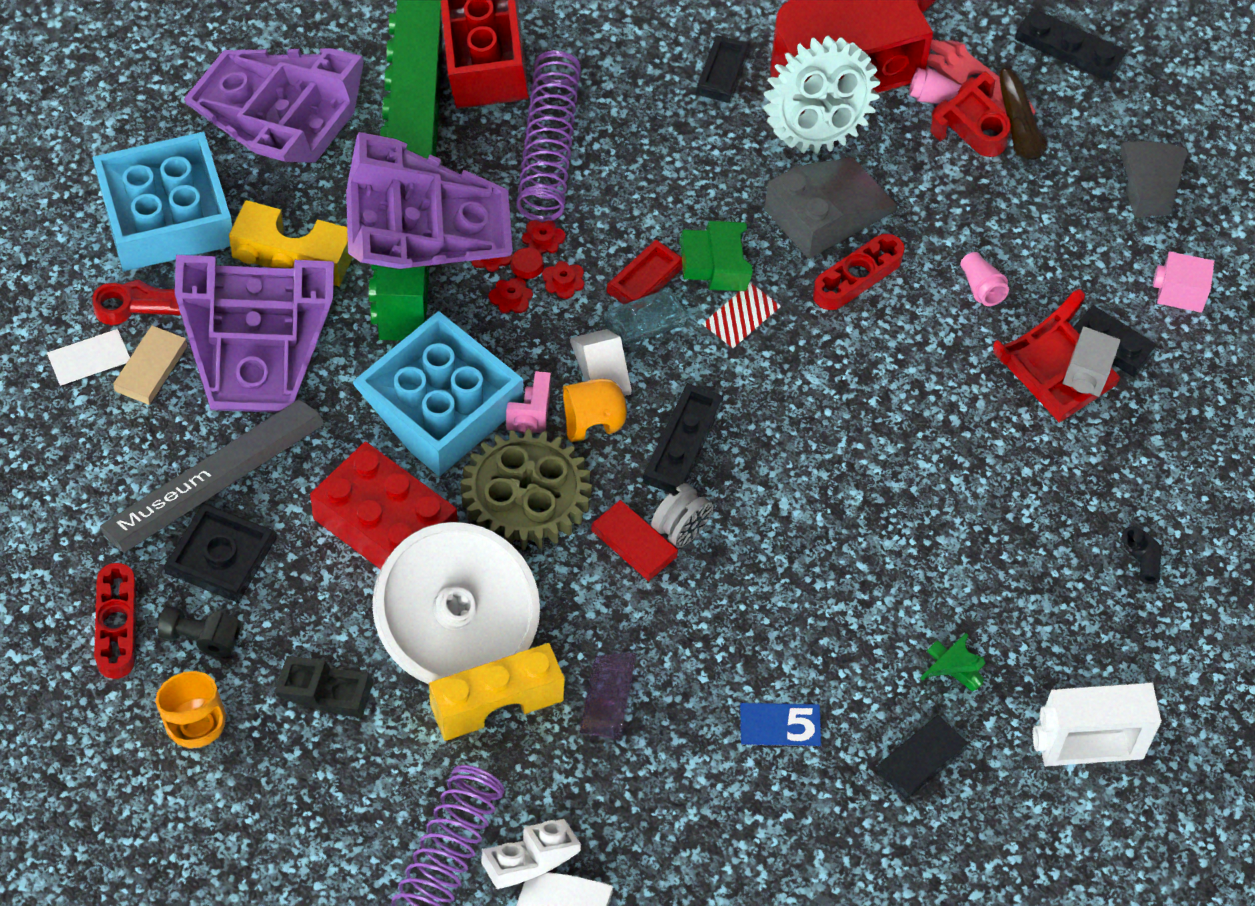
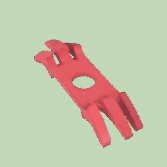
M952 40L931 41L930 49L939 55L929 54L927 66L933 67L938 73L960 85L970 75H981L986 71L996 80L991 100L1006 113L1000 77L974 58L967 51L965 44ZM1029 101L1032 113L1034 115L1036 111L1032 106L1031 102Z

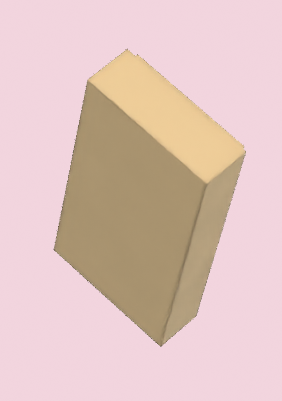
M151 325L113 383L115 392L150 405L186 350V338Z

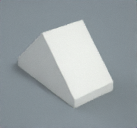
M605 329L570 338V343L585 381L603 378L611 379L619 385L624 396L631 395L632 390L620 336Z

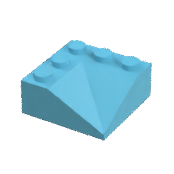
M205 132L92 157L123 272L176 260V255H197L230 247L231 216Z
M437 311L353 380L357 390L410 453L439 477L506 420L508 402L523 403V378L440 311Z

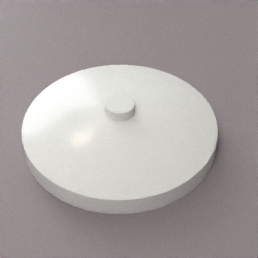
M448 522L428 526L413 533L393 550L383 564L376 579L373 593V615L381 642L393 660L411 676L429 684V682L528 650L534 640L539 623L540 600L538 588L528 564L508 541L498 534L477 525Z

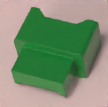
M708 221L706 231L682 230L679 245L681 246L683 279L707 280L709 290L747 291L753 271L752 265L743 258L741 239L743 233L747 230L746 222Z

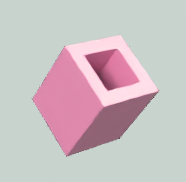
M1169 252L1165 265H1158L1154 276L1153 287L1159 288L1157 304L1202 313L1211 291L1214 260Z

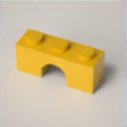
M245 200L229 233L232 258L246 264L294 269L295 260L334 261L333 285L340 287L353 258L348 254L347 227L317 219L312 231L306 236L288 238L283 235L284 227L281 209Z
M546 643L429 682L430 706L444 741L483 729L486 717L502 706L520 704L523 713L527 714L563 702L564 676L550 643Z

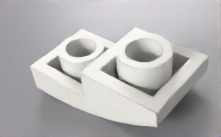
M565 819L550 820L541 824L524 827L523 841L482 849L481 863L496 889L530 880L556 868L580 852L581 843Z

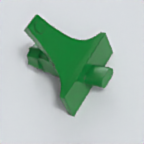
M965 633L949 650L939 640L927 650L936 662L920 679L923 681L933 676L951 675L970 691L974 692L985 681L978 671L986 663L983 657L968 652L966 649L968 634Z

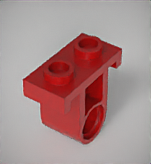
M986 71L976 79L971 77L966 80L952 100L942 101L933 110L930 132L941 142L946 137L947 127L949 126L980 155L995 157L1003 153L1007 147L1011 124L1006 113L991 100L996 80ZM991 129L999 134L997 136H987L983 131Z

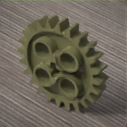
M530 429L526 430L524 438H518L516 432L510 430L509 440L504 441L498 434L494 435V447L483 442L481 443V455L471 453L470 465L463 467V479L460 482L461 493H463L462 507L467 508L468 521L477 520V526L486 529L490 528V531L499 536H504L505 540L512 544L514 539L519 540L522 550L526 549L528 540H534L536 546L541 549L543 547V538L548 537L553 543L557 544L558 531L570 536L572 534V523L582 524L583 512H588L589 498L591 497L592 484H589L590 470H584L583 457L574 458L575 447L573 445L562 450L561 437L556 438L550 443L547 441V431H543L539 438L536 439L532 437ZM508 466H518L519 468L509 469V468H507V467H508ZM546 476H556V477H558V478H556V479H547V478H545V477H546ZM505 498L507 501L497 502L495 499ZM542 508L547 511L535 512L533 509Z

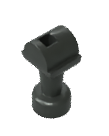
M167 605L161 613L157 632L159 638L170 641L176 640L179 635L197 640V647L202 652L213 657H229L234 649L242 623L236 617L225 614L223 611L214 612L206 620L184 618L182 609Z

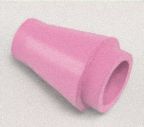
M929 67L925 70L917 68L910 85L909 96L915 97L916 102L940 104L944 100H952L958 94V90L962 85L957 84Z
M978 252L969 253L962 259L960 266L965 272L977 302L983 303L985 306H995L1007 297L1009 293L1007 277L984 260Z

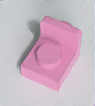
M535 371L533 387L526 386L524 403H507V430H514L521 434H525L527 429H530L532 433L546 431L551 373Z

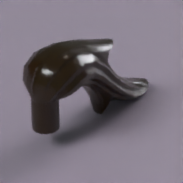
M1003 68L1000 70V86L1006 113L1010 119L1014 151L1019 157L1027 160H1036L1047 150L1048 142L1035 123L1029 100L1020 79L1011 69Z

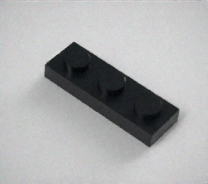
M1031 8L1018 27L1014 39L1110 83L1125 61L1128 50L1034 8Z
M689 383L686 384L643 474L644 484L674 495L679 493L676 489L681 484L687 482L723 405V395Z

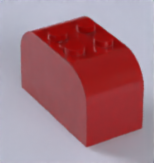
M441 0L448 76L456 109L529 100L518 0Z
M789 0L782 5L776 16L770 74L771 77H779L780 73L776 70L775 65L786 66L788 64L785 57L786 53L796 57L798 55V44H801L805 49H810L812 38H815L822 45L826 36H830L835 42L842 37L849 44L855 43L871 58L870 62L878 70L874 76L880 81V85L873 88V90L877 93L911 84L916 69H926L933 31L915 0ZM811 75L807 77L804 82L808 81Z

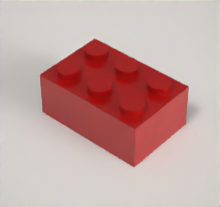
M366 441L310 493L313 519L380 570L393 550L413 533L440 523L458 522L457 508Z

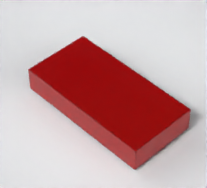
M656 239L607 284L606 292L636 313L683 269L682 257Z
M621 500L592 523L591 531L647 581H650L677 558L678 550Z

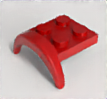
M1081 289L1073 291L1055 312L1025 335L1007 344H1002L999 340H996L993 344L994 355L1014 373L1059 423L1098 398V396L1090 393H1081L1073 387L1062 384L1080 336L1070 325L1069 321L1084 302L1085 294ZM1112 368L1100 396L1118 384L1120 376Z

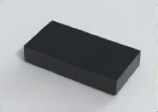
M716 35L696 86V95L730 104L750 52V43Z
M937 714L878 764L877 772L907 800L964 752L968 742Z

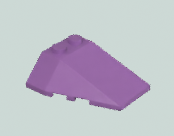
M332 48L320 49V54H301L300 49H288V55H269L267 49L223 50L186 95L184 101L189 107L255 154L285 162L316 163L355 112L364 60L360 55Z
M358 133L346 189L348 254L361 263L397 269L511 256L513 248L508 189L466 170H463L461 174L440 165L441 159L433 155H429L428 159L407 150L408 144L400 140Z
M176 255L175 297L210 410L278 413L295 402L333 301L334 261L295 260L294 269L217 266L216 256Z

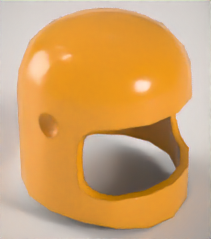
M605 378L594 379L563 387V402L569 442L585 440L586 430L593 425L603 424L606 433L612 434L620 430L625 424L627 417L626 400L622 389L613 380Z
M198 671L182 672L165 681L157 691L155 702L168 736L176 744L189 749L201 748L219 738L225 727L226 713L215 681L208 674Z

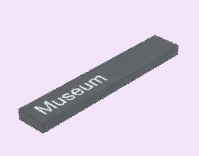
M298 399L100 525L104 536L123 553L127 552L320 428L324 424L320 413Z

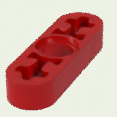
M892 234L878 235L821 273L816 278L814 284L813 299L815 303L826 310L839 309L900 267L903 259L904 244L901 239ZM880 250H881L882 252H884V254L879 257ZM854 266H861L867 269L869 274L865 277H855L849 272V269ZM838 287V291H837V294H836V293H835L834 291H832V290H834L835 288Z
M123 563L106 565L99 571L96 581L94 657L99 672L110 679L125 677L132 671L135 665L137 585L132 569ZM119 578L123 582L119 586L120 599H114L111 585L114 584V579ZM119 612L128 617L126 623L119 628H109L104 624L107 616L112 613ZM111 641L118 642L121 656L118 657L117 663L109 662V658L112 656Z

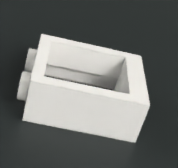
M1153 683L1051 690L1046 705L1040 709L1039 724L1033 727L1034 747L1036 751L1042 752L1044 766L1144 759L1161 723Z

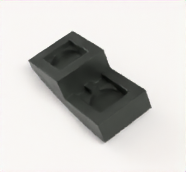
M287 656L274 693L277 697L313 709L362 718L374 680L370 673L331 669L326 660Z

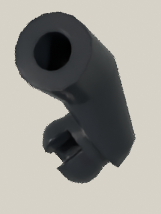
M1127 527L1121 537L1125 549L1140 562V581L1146 584L1158 583L1161 573V547L1159 543L1147 532L1141 530L1140 527Z

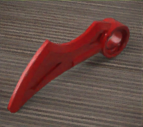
M139 279L125 284L106 283L99 286L92 296L94 315L100 322L108 325L121 324L130 318L132 313L181 316L175 297V289L152 287ZM110 298H116L123 302L119 308L113 310L102 306L103 302Z

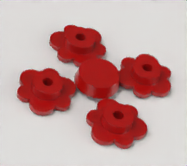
M537 220L530 221L526 225V233L522 235V242L525 245H529L528 247L517 250L513 257L511 254V256L472 260L471 264L474 267H486L490 272L497 271L499 266H508L510 264L512 272L518 276L511 278L509 281L498 280L496 288L489 292V302L498 306L499 311L504 314L511 311L515 313L526 312L529 308L528 301L533 298V291L526 288V282L523 279H532L541 273L543 280L546 282V291L549 293L556 292L562 299H569L574 295L575 291L582 290L584 288V281L582 279L584 270L581 266L576 264L569 266L567 262L559 261L555 267L550 266L544 269L542 255L546 251L548 253H556L559 249V244L565 241V232L560 228H556L555 223L551 220L544 221L543 223Z

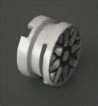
M683 483L677 487L676 490L679 491L677 495L668 494L657 508L651 523L658 533L669 535V542L677 548L687 545L701 532L709 521L714 507L707 498L698 497L696 489L688 483Z

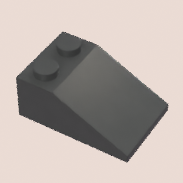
M853 157L798 165L768 181L764 210L808 259L898 209V205Z

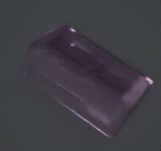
M628 652L595 656L580 733L618 740L622 739L636 667V653Z

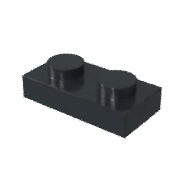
M1094 305L1089 308L1073 327L1079 334L1084 326L1121 339L1113 365L1132 377L1137 375L1155 353L1157 347L1156 343Z

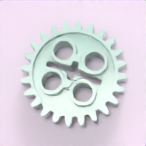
M826 36L822 45L815 38H812L810 49H805L801 44H798V55L796 57L786 53L785 57L788 64L786 66L775 65L776 70L780 73L779 77H771L767 80L774 87V90L764 92V96L771 102L763 107L770 116L767 119L768 124L774 129L773 132L790 148L796 146L802 153H805L809 147L815 154H818L822 144L831 152L836 140L845 146V135L850 133L854 137L858 136L855 127L858 124L863 126L869 124L863 117L865 113H875L876 111L869 104L870 101L880 98V95L873 90V88L880 85V81L874 76L878 70L870 62L871 58L853 42L849 44L842 37L835 42L830 36ZM811 75L810 79L804 82L806 78Z

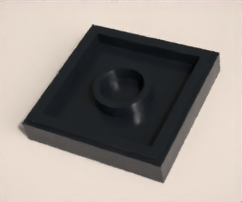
M203 502L165 563V574L239 603L277 539L276 531Z

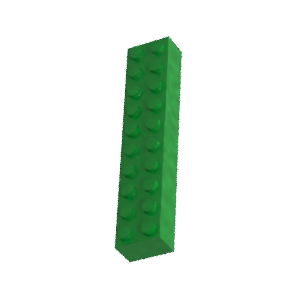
M397 0L396 13H389V35H394V37H391V40H387V63H392V65H389L388 69L385 68V91H390V93L383 97L382 106L383 120L388 121H385L384 126H381L380 136L400 140L408 144L407 150L428 159L429 155L436 157L443 53L441 0ZM371 264V269L374 270L373 278L369 280L371 325H378L379 340L402 341L427 320L430 265L397 269Z

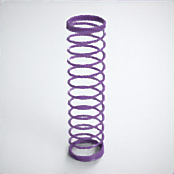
M555 50L544 52L535 60L529 116L527 118L528 127L526 128L525 149L521 163L522 172L518 186L519 195L516 201V208L523 216L540 222L553 221L564 212V193L567 191L565 182L568 180V173L566 171L569 169L568 159L571 156L569 148L572 146V139L570 137L573 135L572 125L575 123L573 115L576 112V92L579 85L577 82L580 79L581 71L578 59L569 53ZM560 56L571 60L576 68L562 61L544 63L539 67L538 64L546 57ZM551 64H562L572 68L575 74L573 76L561 72L543 74L540 69ZM549 75H561V76H565V77H568V78H567V79H553V78H550V77H547V76H549ZM541 79L546 84L539 86L537 82ZM575 84V89H571L570 86ZM548 86L563 87L572 93L568 95L550 94L542 90V88ZM541 91L545 95L537 97L536 92ZM574 95V100L572 101L568 97ZM546 97L562 98L570 102V104L566 106L549 105L540 99ZM538 101L544 106L536 108L534 104ZM572 106V112L568 111L566 108ZM545 108L560 109L569 115L565 117H551L541 113L539 110ZM537 112L543 117L535 120L533 115ZM571 117V123H568L565 119ZM545 119L564 122L567 126L564 128H550L541 125L538 121ZM537 124L539 127L542 128L538 130H533L532 125ZM570 128V133L567 134L563 130ZM556 131L566 137L555 140L538 135L537 132ZM535 135L541 140L532 142L530 137ZM568 139V145L562 143V141ZM553 142L562 145L564 149L546 150L535 144ZM534 146L540 151L531 153L529 148ZM567 150L566 157L560 154ZM550 153L560 156L563 160L556 162L543 161L534 155ZM530 157H532L534 160L539 162L529 164L527 160ZM566 162V167L563 168L558 164ZM551 165L562 171L546 173L534 169L533 166ZM531 169L538 174L528 176L526 171ZM564 173V179L562 180L556 175ZM547 176L559 180L560 183L543 184L531 178ZM530 180L537 185L527 188L525 182ZM563 185V190L560 191L555 187ZM534 195L545 199L554 198L559 202V205L555 207L536 206L524 197ZM523 200L529 206L541 210L561 208L553 215L539 216L525 211L520 202Z
M458 765L453 769V772H451L452 777L447 783L449 790L441 794V803L443 805H439L434 809L435 819L427 824L429 834L420 838L422 849H418L413 853L415 864H411L406 868L408 879H404L399 883L401 894H397L392 898V906H396V900L399 897L406 899L412 906L420 905L409 897L423 900L434 906H442L427 897L405 893L403 885L406 882H410L419 891L435 900L446 903L455 900L453 894L439 884L453 888L461 886L460 879L448 870L458 873L468 871L467 864L457 856L463 858L475 856L474 849L465 842L479 843L482 841L481 835L472 827L484 829L489 826L487 819L480 813L492 814L495 812V807L490 800H498L502 798L504 793V787L499 779L476 766ZM466 772L477 775L479 777H475L472 775H458L457 773ZM461 778L481 782L494 789L497 793L476 789ZM452 781L461 789H452ZM451 793L464 806L446 804L445 796ZM456 793L473 796L488 804L491 810L476 808L465 802ZM441 808H445L458 821L439 818L438 811ZM450 808H457L474 814L485 825L471 823L455 814ZM438 822L452 836L432 833L431 825ZM442 822L461 826L474 833L478 839L463 837L449 829ZM431 837L446 851L425 848L424 840ZM436 837L459 843L467 848L471 854L455 851L440 842ZM420 852H424L431 860L442 867L428 863H418L417 855ZM430 852L450 857L459 862L464 869L449 866L435 858ZM413 867H417L423 874L437 883L421 878H412L410 870ZM423 867L443 872L455 879L458 884L443 881L427 872ZM416 882L438 888L451 899L436 896L426 891Z

